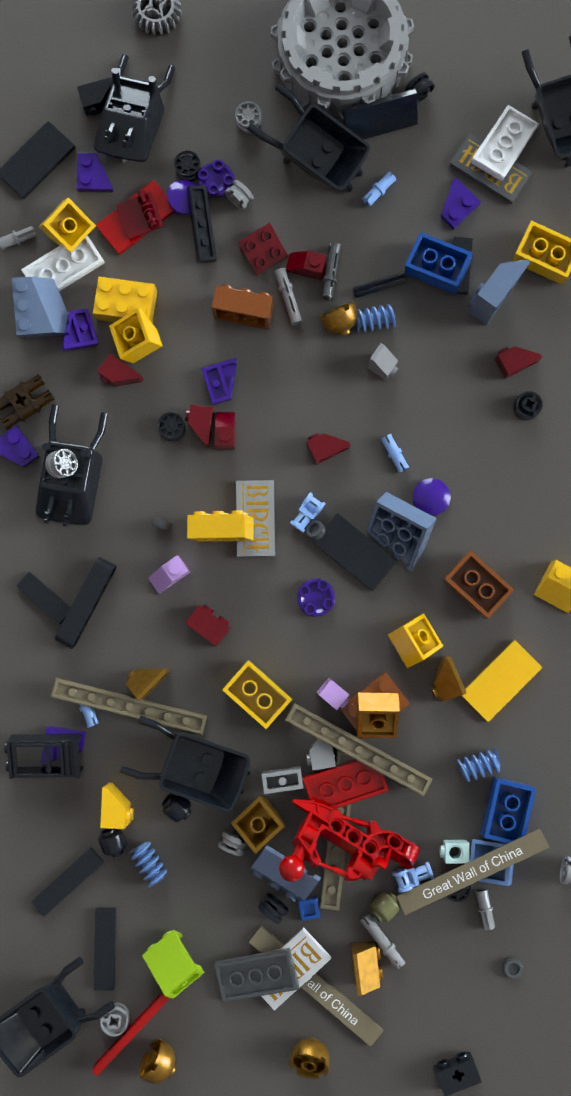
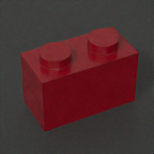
M206 604L203 607L198 605L185 624L209 642L218 646L231 629L228 626L230 622L221 615L219 618L212 614L214 610Z

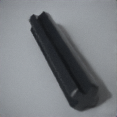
M400 272L354 287L353 293L358 298L406 283L407 275L405 272Z

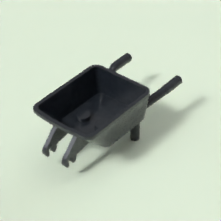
M526 49L521 53L526 70L536 89V100L532 103V108L539 110L546 137L555 155L558 158H563V161L566 160V168L570 167L571 74L541 84L534 70L529 49Z
M123 54L118 67L111 70L113 83L100 118L94 141V150L115 158L145 162L149 157L164 114V105L160 93L171 83L175 67L173 65L168 66L164 81L157 86L154 76H150L148 82L123 77L129 59L126 54Z
M278 83L275 90L292 102L301 116L300 120L284 144L268 136L252 123L247 130L262 141L280 149L284 156V164H289L291 161L311 177L331 188L342 191L347 187V191L351 192L353 189L350 184L351 180L356 174L358 177H361L363 174L361 166L370 152L369 144L318 105L312 104L305 111L296 96L282 84Z
M52 404L48 422L49 442L42 445L45 455L35 509L36 515L43 518L46 524L51 520L63 523L64 527H68L69 524L87 525L92 520L102 466V455L95 451L105 433L108 413L101 412L98 432L90 446L87 447L56 442V422L59 406ZM61 449L72 451L78 462L76 472L64 478L52 477L45 465L47 456L51 452Z
M140 716L139 724L157 729L173 740L161 773H145L125 766L121 767L119 773L135 779L160 780V788L166 792L224 812L232 811L240 794L244 792L242 788L246 776L250 775V771H248L250 765L249 756L181 732L176 734L158 721Z
M81 957L76 958L65 966L52 982L38 988L0 1016V1057L15 1076H25L76 1038L81 1023L98 1020L115 1008L114 1003L110 1001L95 1013L85 1015V1009H79L61 983L67 975L83 964Z

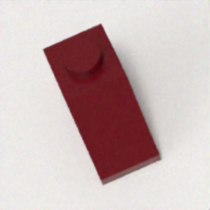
M312 251L292 252L289 254L286 272L321 280L326 264V255Z
M514 346L510 349L505 347L498 351V355L494 360L506 379L538 363L542 356L541 354Z
M111 353L97 370L101 376L99 379L107 385L111 383L115 387L141 383L144 380L138 372Z
M190 404V410H186L185 421H188L190 428L204 446L210 448L214 408Z
M216 412V450H235V412Z
M318 433L313 434L306 441V446L316 465L350 449L351 446L348 441L324 433L321 435Z

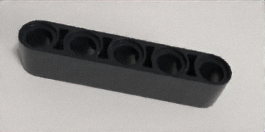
M101 557L97 558L58 630L55 641L71 649L75 647L116 570V565Z

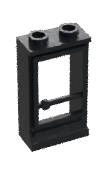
M81 734L11 735L4 745V752L8 756L6 771L9 772V779L37 777L80 778L84 770L83 766H80L82 750H79ZM16 747H46L47 766L18 767ZM49 747H59L61 766H50Z

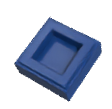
M317 896L298 901L301 921L321 918Z

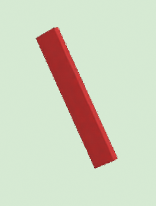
M161 992L95 1062L92 1072L96 1076L102 1072L162 1008L170 997H166Z

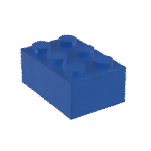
M420 232L405 264V273L410 277L456 295L472 262L473 253Z
M493 776L480 834L484 838L507 844L525 836L536 788L531 785Z

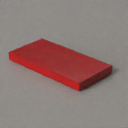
M154 180L141 189L146 193L151 192L162 222L174 213L167 200V195ZM136 193L135 195H133V196H132L131 198H129L128 200H131V199H133V198H136V197L138 196V194ZM117 209L96 225L97 229L119 255L148 234L145 233L129 240Z
M356 759L302 777L309 800L324 804L333 809L389 791L383 774Z

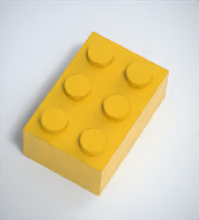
M531 220L511 262L528 259L530 264L526 269L563 285L571 272V238Z
M98 277L93 315L96 320L116 322L133 310L140 308L153 324L157 298L156 286L151 283Z
M240 510L232 511V514L224 513V511H213V514L195 511L194 515H187V538L197 542L253 541L254 518Z
M250 660L243 665L222 689L265 729L270 726L292 700L286 692Z

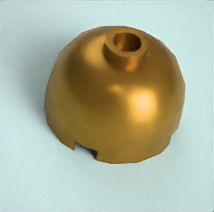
M353 301L350 304L346 303L333 308L329 314L323 313L319 317L324 328L329 333H340L341 336L352 332L351 328L357 323L358 313Z
M159 1038L150 1044V1047H153L148 1055L144 1053L138 1070V1074L141 1075L140 1078L152 1084L165 1081L176 1070V1058L173 1048Z
M306 1038L294 1045L289 1065L291 1069L293 1067L297 1069L299 1076L319 1079L321 1074L326 1076L329 1071L330 1055L327 1047L318 1039Z

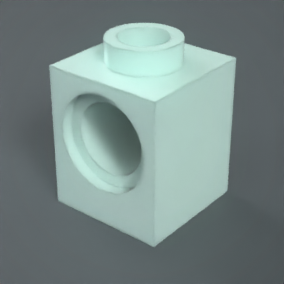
M443 840V845H440L439 851L440 858H443L446 864L470 862L469 842L467 840ZM458 847L459 852L457 855H449L451 848Z

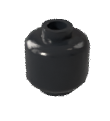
M170 793L162 802L163 813L174 822H179L182 819L186 820L191 814V802L184 797Z
M103 829L100 832L101 835L98 838V842L104 855L112 857L121 855L127 845L122 830Z

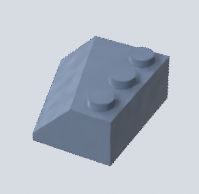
M527 259L500 263L485 285L481 283L476 289L469 303L471 307L468 313L487 325L524 273L530 261Z
M32 276L12 278L16 335L22 339L64 336L68 312L55 280Z
M386 492L376 502L366 532L382 547H387L394 553L393 557L396 560L400 559L407 566L406 569L411 572L427 545L437 518Z
M268 845L261 849L250 866V869L253 870L252 875L260 880L265 878L269 881L268 885L277 891L279 889L286 892L285 896L293 902L296 900H306L321 877L316 874L314 877L306 874L307 870L305 868L300 880L295 882L286 881L279 872L280 862L286 856Z

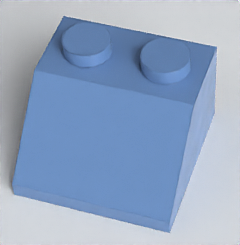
M472 839L470 861L507 843ZM513 865L480 880V882L504 886L511 885Z

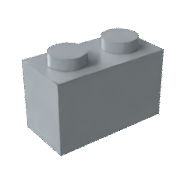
M300 766L263 771L261 774L264 794L303 789Z

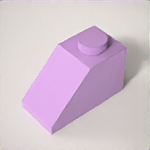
M177 555L162 565L148 579L158 594H160L191 572Z
M330 678L317 691V694L336 710L339 707L343 709L349 702L347 698L349 694Z

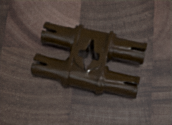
M39 374L25 383L19 382V385L9 391H5L4 396L0 398V411L10 405L15 408L14 412L0 419L6 430L19 421L25 422L27 418L37 412L39 413L42 407L55 400L49 389L35 399L31 397V392L45 385ZM20 396H21L23 399H25L24 402H25V406H26V407H24L23 405H21Z

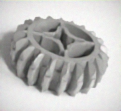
M134 0L132 3V15L135 23L139 25L141 30L145 29L147 34L152 31L154 36L156 32L162 35L163 31L169 33V28L175 29V23H179L181 3L179 0Z

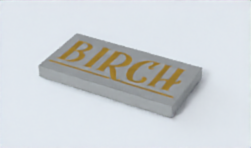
M274 480L236 481V510L248 513V516L254 518L253 541H237V557L275 556Z

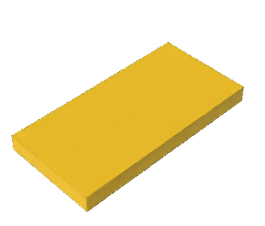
M513 640L465 688L467 694L462 695V697L489 722L543 667L516 640Z

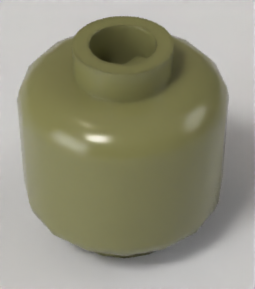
M381 892L370 903V913L380 923L382 921L389 922L399 912L397 904L399 901L393 893Z

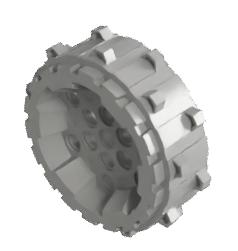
M290 0L284 7L277 25L271 26V39L277 42L278 58L272 62L273 73L280 75L285 87L296 96L304 110L310 105L315 104L332 117H338L341 123H344L342 109L363 103L369 104L377 99L391 96L392 92L397 88L401 77H406L413 55L407 52L409 44L408 35L414 30L413 19L404 16L402 7L397 0Z

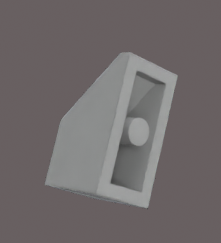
M381 343L371 356L368 369L384 380H387L389 376L393 377L397 372L398 360Z
M317 738L309 748L310 754H306L308 766H312V770L336 767L333 747Z

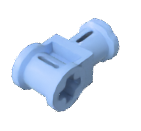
M310 492L301 504L299 514L294 521L291 520L290 524L304 533L306 525L310 520L313 521L319 515L326 503L317 500Z
M428 861L425 862V865L407 869L402 867L392 872V875L396 878L399 893L419 886V881L428 878L434 879Z

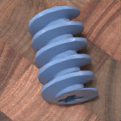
M390 304L386 305L385 309L382 305L379 306L378 311L376 307H372L371 311L368 308H364L363 313L360 309H357V333H359L361 327L364 333L367 331L368 326L371 331H374L375 325H377L379 330H381L382 324L385 325L386 329L389 328L390 323H392L394 328L396 327L395 314Z
M493 748V754L489 750L485 751V756L479 752L478 759L474 754L471 755V761L464 757L463 764L457 759L461 775L467 782H470L471 775L475 780H478V773L484 778L485 771L492 775L493 768L500 773L501 764L495 748Z
M150 841L140 844L129 852H134L131 860L138 859L135 867L142 866L139 874H147L143 881H151L147 885L148 888L164 879V875L167 873L166 868L160 870L163 862L156 863L159 856H152L155 849H148L151 845Z

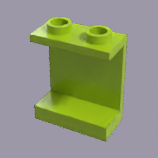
M175 930L166 932L158 943L149 946L147 952L142 955L164 995L173 999L205 973L200 965L193 962L180 940L183 937L182 934Z

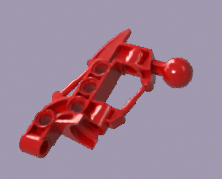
M300 799L292 801L293 805L308 814L305 816L292 841L295 847L292 855L284 857L280 862L279 872L284 880L295 882L301 879L305 870L303 859L304 861L307 860L311 867L321 866L343 876L346 881H356L359 878L371 881L379 867L384 870L386 869L389 858L404 868H413L420 848L397 833L381 830L376 821L367 822L357 818H350L341 815L339 810L314 801ZM346 821H350L353 824L366 827L368 835L358 830ZM319 835L352 855L346 871L321 862L315 848L317 845L315 842Z

